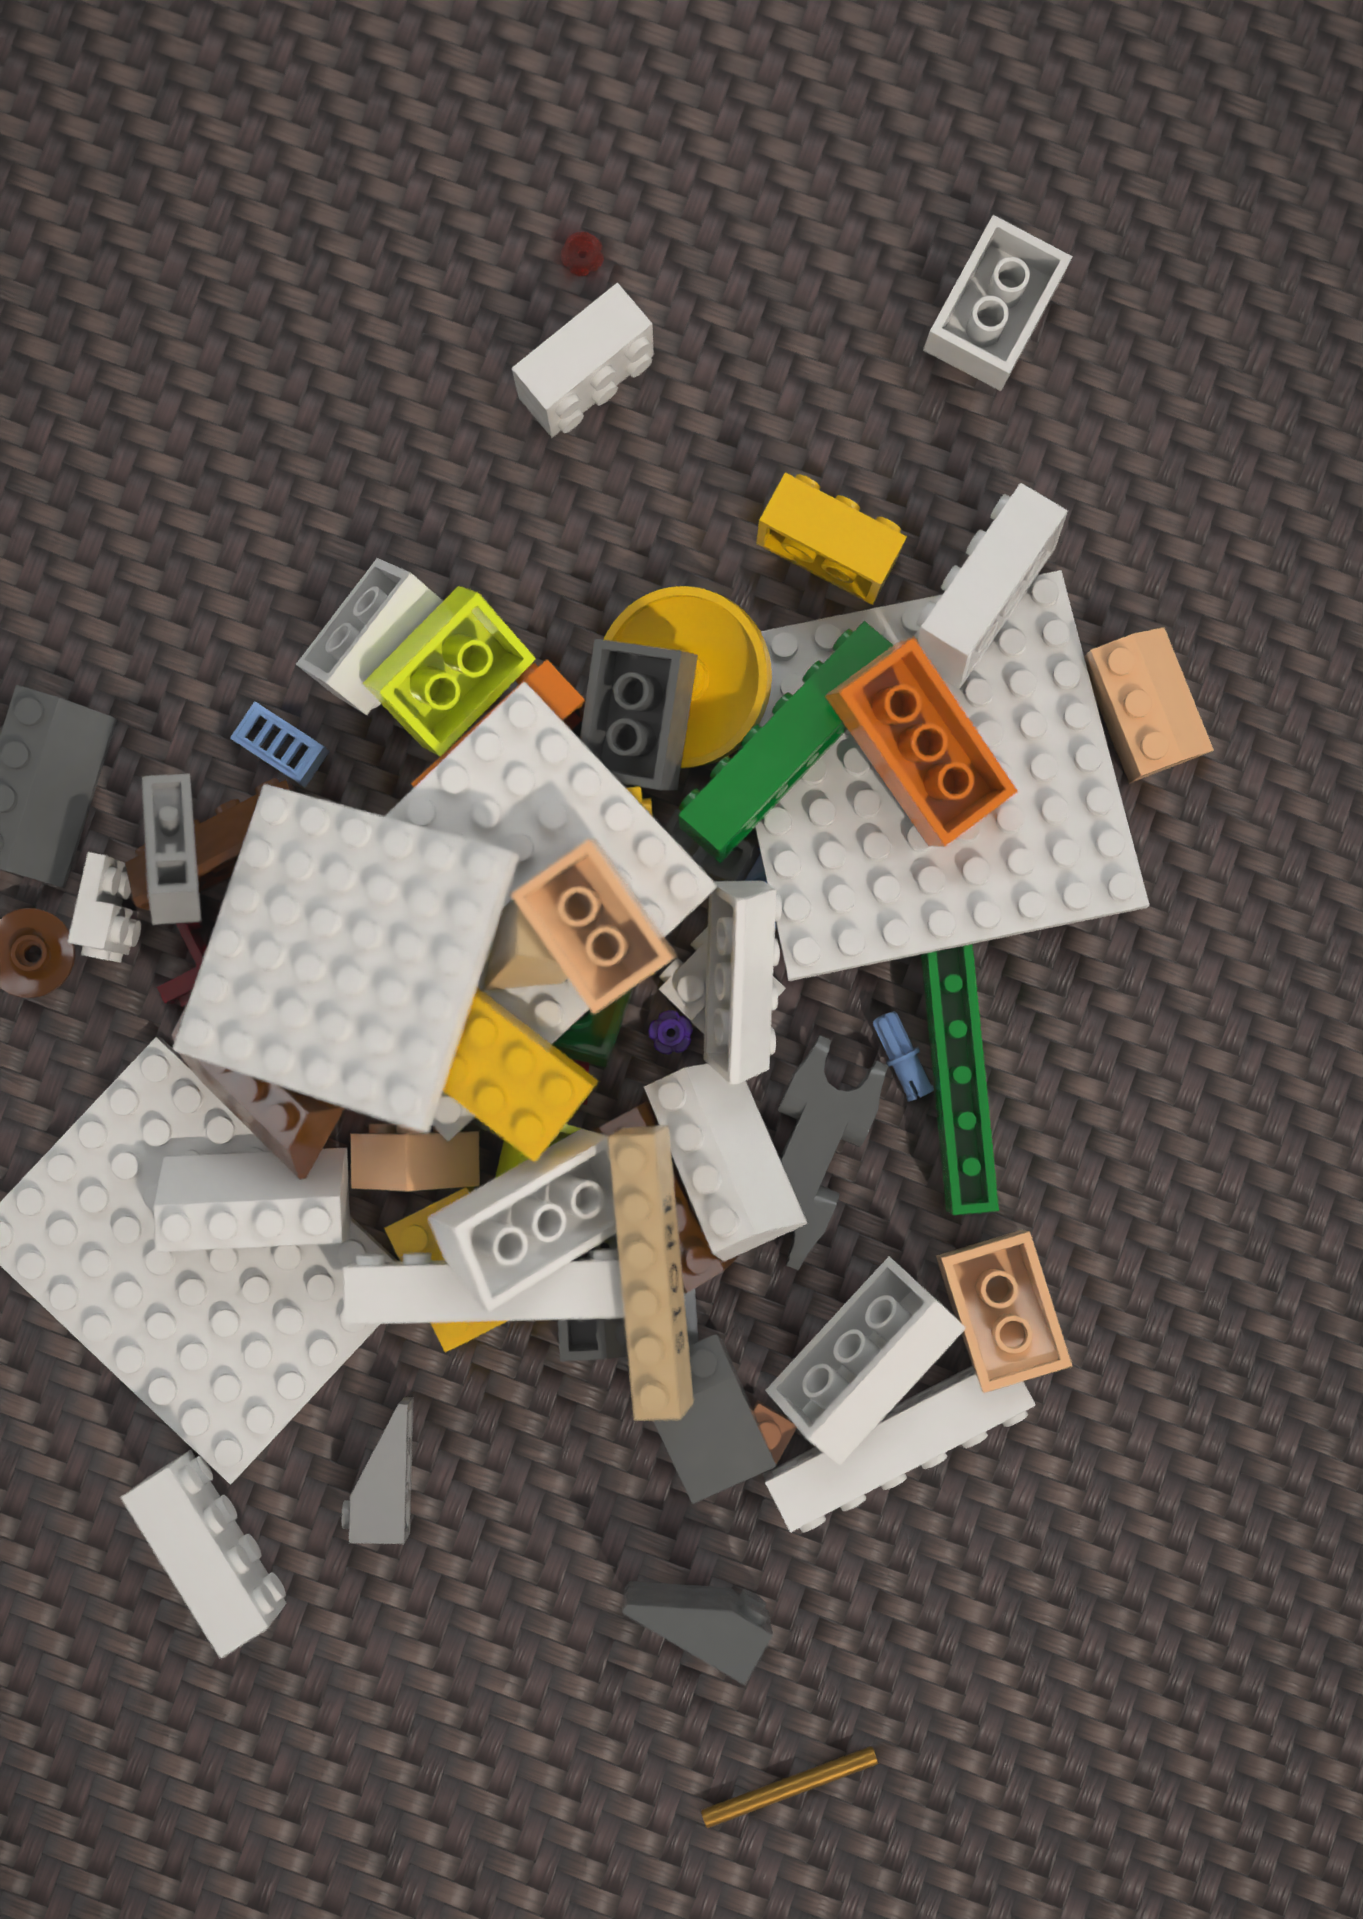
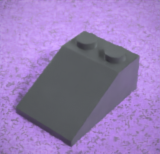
M717 1334L689 1346L693 1405L681 1419L653 1420L692 1504L777 1467L724 1341Z
M629 1581L624 1589L623 1614L743 1685L747 1682L773 1636L769 1610L765 1609L766 1602L758 1595L746 1589H743L740 1594L729 1587Z

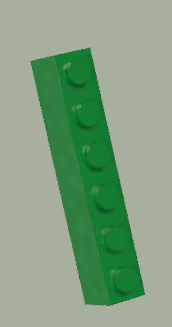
M865 621L854 632L851 629H847L835 642L832 648L835 652L824 663L818 660L808 669L802 679L804 684L794 695L787 692L779 699L772 709L771 713L773 716L763 727L759 724L755 725L741 742L743 748L732 759L727 756L715 766L710 774L712 780L700 792L698 789H694L685 797L679 806L681 811L678 815L680 829L721 863L846 732L847 727L825 695L884 653L893 644Z
M973 944L921 954L946 1212L952 1215L999 1211Z

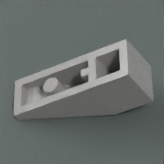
M190 774L142 776L148 895L152 924L201 921Z
M404 1397L398 1404L350 1495V1501L344 1500L342 1528L349 1529V1543L404 1544L410 1535L414 1397Z

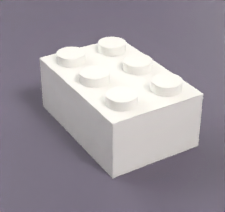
M993 215L934 322L924 351L1002 391L1073 256Z
M617 282L512 367L519 399L552 438L561 430L563 433L571 431L582 421L584 417L582 413L594 403L597 405L604 404L617 392V385L629 375L632 378L637 377L649 367L652 362L651 357L654 356L652 323Z
M377 558L296 665L336 697L367 715L371 709L378 707L381 703L362 683L443 600L412 573Z

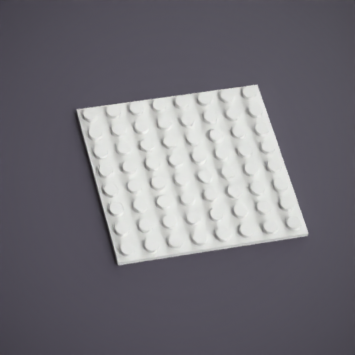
M1061 570L1036 576L960 689L943 680L1018 790L1015 795L946 847L928 846L847 729L755 826L767 884L776 888V893L779 894L781 899V917L779 921H776L788 981L1149 907ZM942 595L760 631L770 655L772 684L769 702L759 725L763 727L771 719L773 707L784 694L790 692L794 695L804 684L802 682L803 676L815 662L820 660L824 663L835 652L832 650L835 642L847 629H851L854 632L865 621L894 645L897 642L915 636L920 628L916 625V622L921 612L930 601L937 604Z

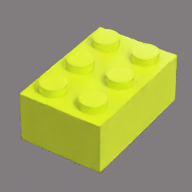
M458 586L362 684L423 748L441 757L536 658L478 592Z

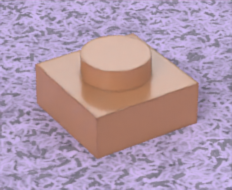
M757 1401L753 1411L777 1465L797 1427L788 1417Z

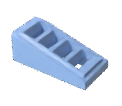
M257 702L252 704L230 737V739L304 788L330 752L326 747ZM261 716L267 721L254 741L251 742L246 736ZM274 726L281 730L267 751H265L261 746ZM288 735H290L294 740L281 760L274 756ZM303 744L308 749L293 769L288 765Z

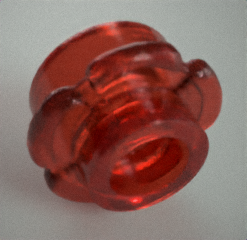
M581 231L570 235L561 249L560 257L562 264L565 267H569L570 272L576 276H587L590 271H597L604 261V255L601 253V242L588 232ZM583 251L587 256L580 258L578 254Z

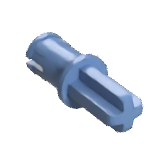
M893 1011L877 1017L873 1021V1026L888 1055L889 1060L886 1061V1064L893 1066L907 1096V1101H913L917 1099V1096L923 1097L934 1090L933 1085L930 1084L917 1056L920 1050L918 1047L913 1048L898 1014Z

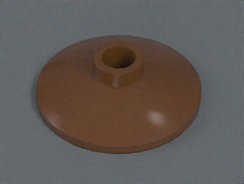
M36 908L18 909L0 919V988L3 991L17 997L37 998L52 993L66 981L75 961V944L68 943L70 931L62 920L50 912ZM33 946H38L41 949V957L37 962H32L28 957L29 950Z

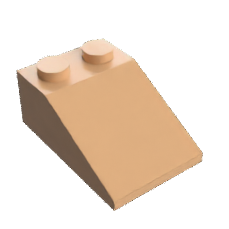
M1019 1230L936 1255L955 1317L966 1327L961 1334L983 1393L1072 1366L1030 1231Z

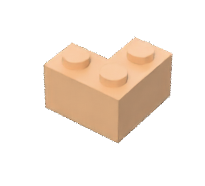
M369 1124V1133L351 1134V1188L417 1191L480 1186L479 1131H460L449 1142L434 1126L433 1132L425 1133L400 1124Z

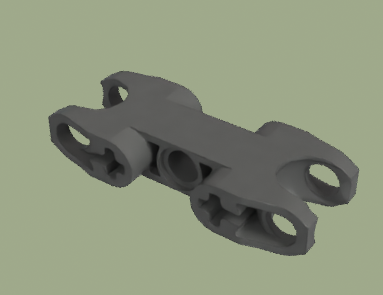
M818 1035L805 1059L793 1072L777 1109L778 1112L796 1119L780 1156L781 1163L808 1223L793 1230L792 1243L787 1253V1266L799 1270L810 1250L825 1233L840 1193L821 1185L840 1140L859 1148L864 1143L878 1112L882 1085L888 1065L874 1060L864 1079L856 1088L848 1091L837 1090L828 1083L824 1073L825 1060L832 1040Z

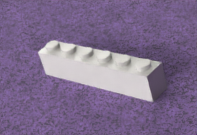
M617 1248L590 1249V1257H577L489 1312L481 1308L447 1261H431V1253L403 1254V1262H385L384 1254L356 1255V1263H350L343 1267L344 1324L625 1318L620 1260Z
M972 1365L895 1405L840 1466L819 1448L814 1447L764 1473L765 1484L790 1533L800 1528L801 1532H807L821 1525L826 1520L825 1514L839 1507L842 1511L857 1507L866 1500L865 1494L881 1486L883 1490H888L906 1480V1472L920 1465L923 1469L938 1465L947 1458L945 1452L962 1444L963 1448H968L980 1443L987 1438V1430L1001 1423L1004 1427L1017 1424L1028 1416L1026 1410L1036 1405L1023 1381L983 1393Z

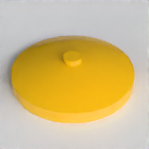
M691 586L668 587L656 590L637 599L612 623L603 640L678 650L698 655L681 768H697L722 760L738 750L745 735L755 725L760 724L771 692L772 668L770 655L759 628L751 617L736 603L720 594Z

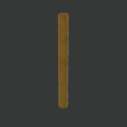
M870 1746L702 1809V1817L706 1828H710L879 1763L873 1747Z

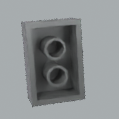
M594 639L580 740L622 784L658 790H678L698 655L678 650Z

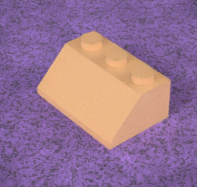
M1164 627L1125 636L1094 648L1084 656L1095 699L1129 783L1214 751Z
M588 839L510 894L593 1014L677 957L596 839Z

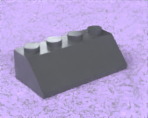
M19 685L15 686L0 734L1 870L62 888L66 887L117 723L115 717L57 696Z

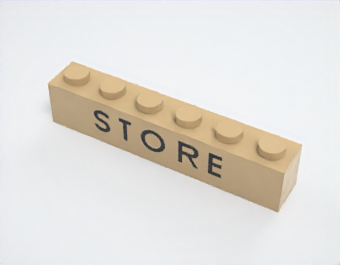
M669 1125L622 1128L610 1135L608 1140L634 1420L681 1419L694 1402Z

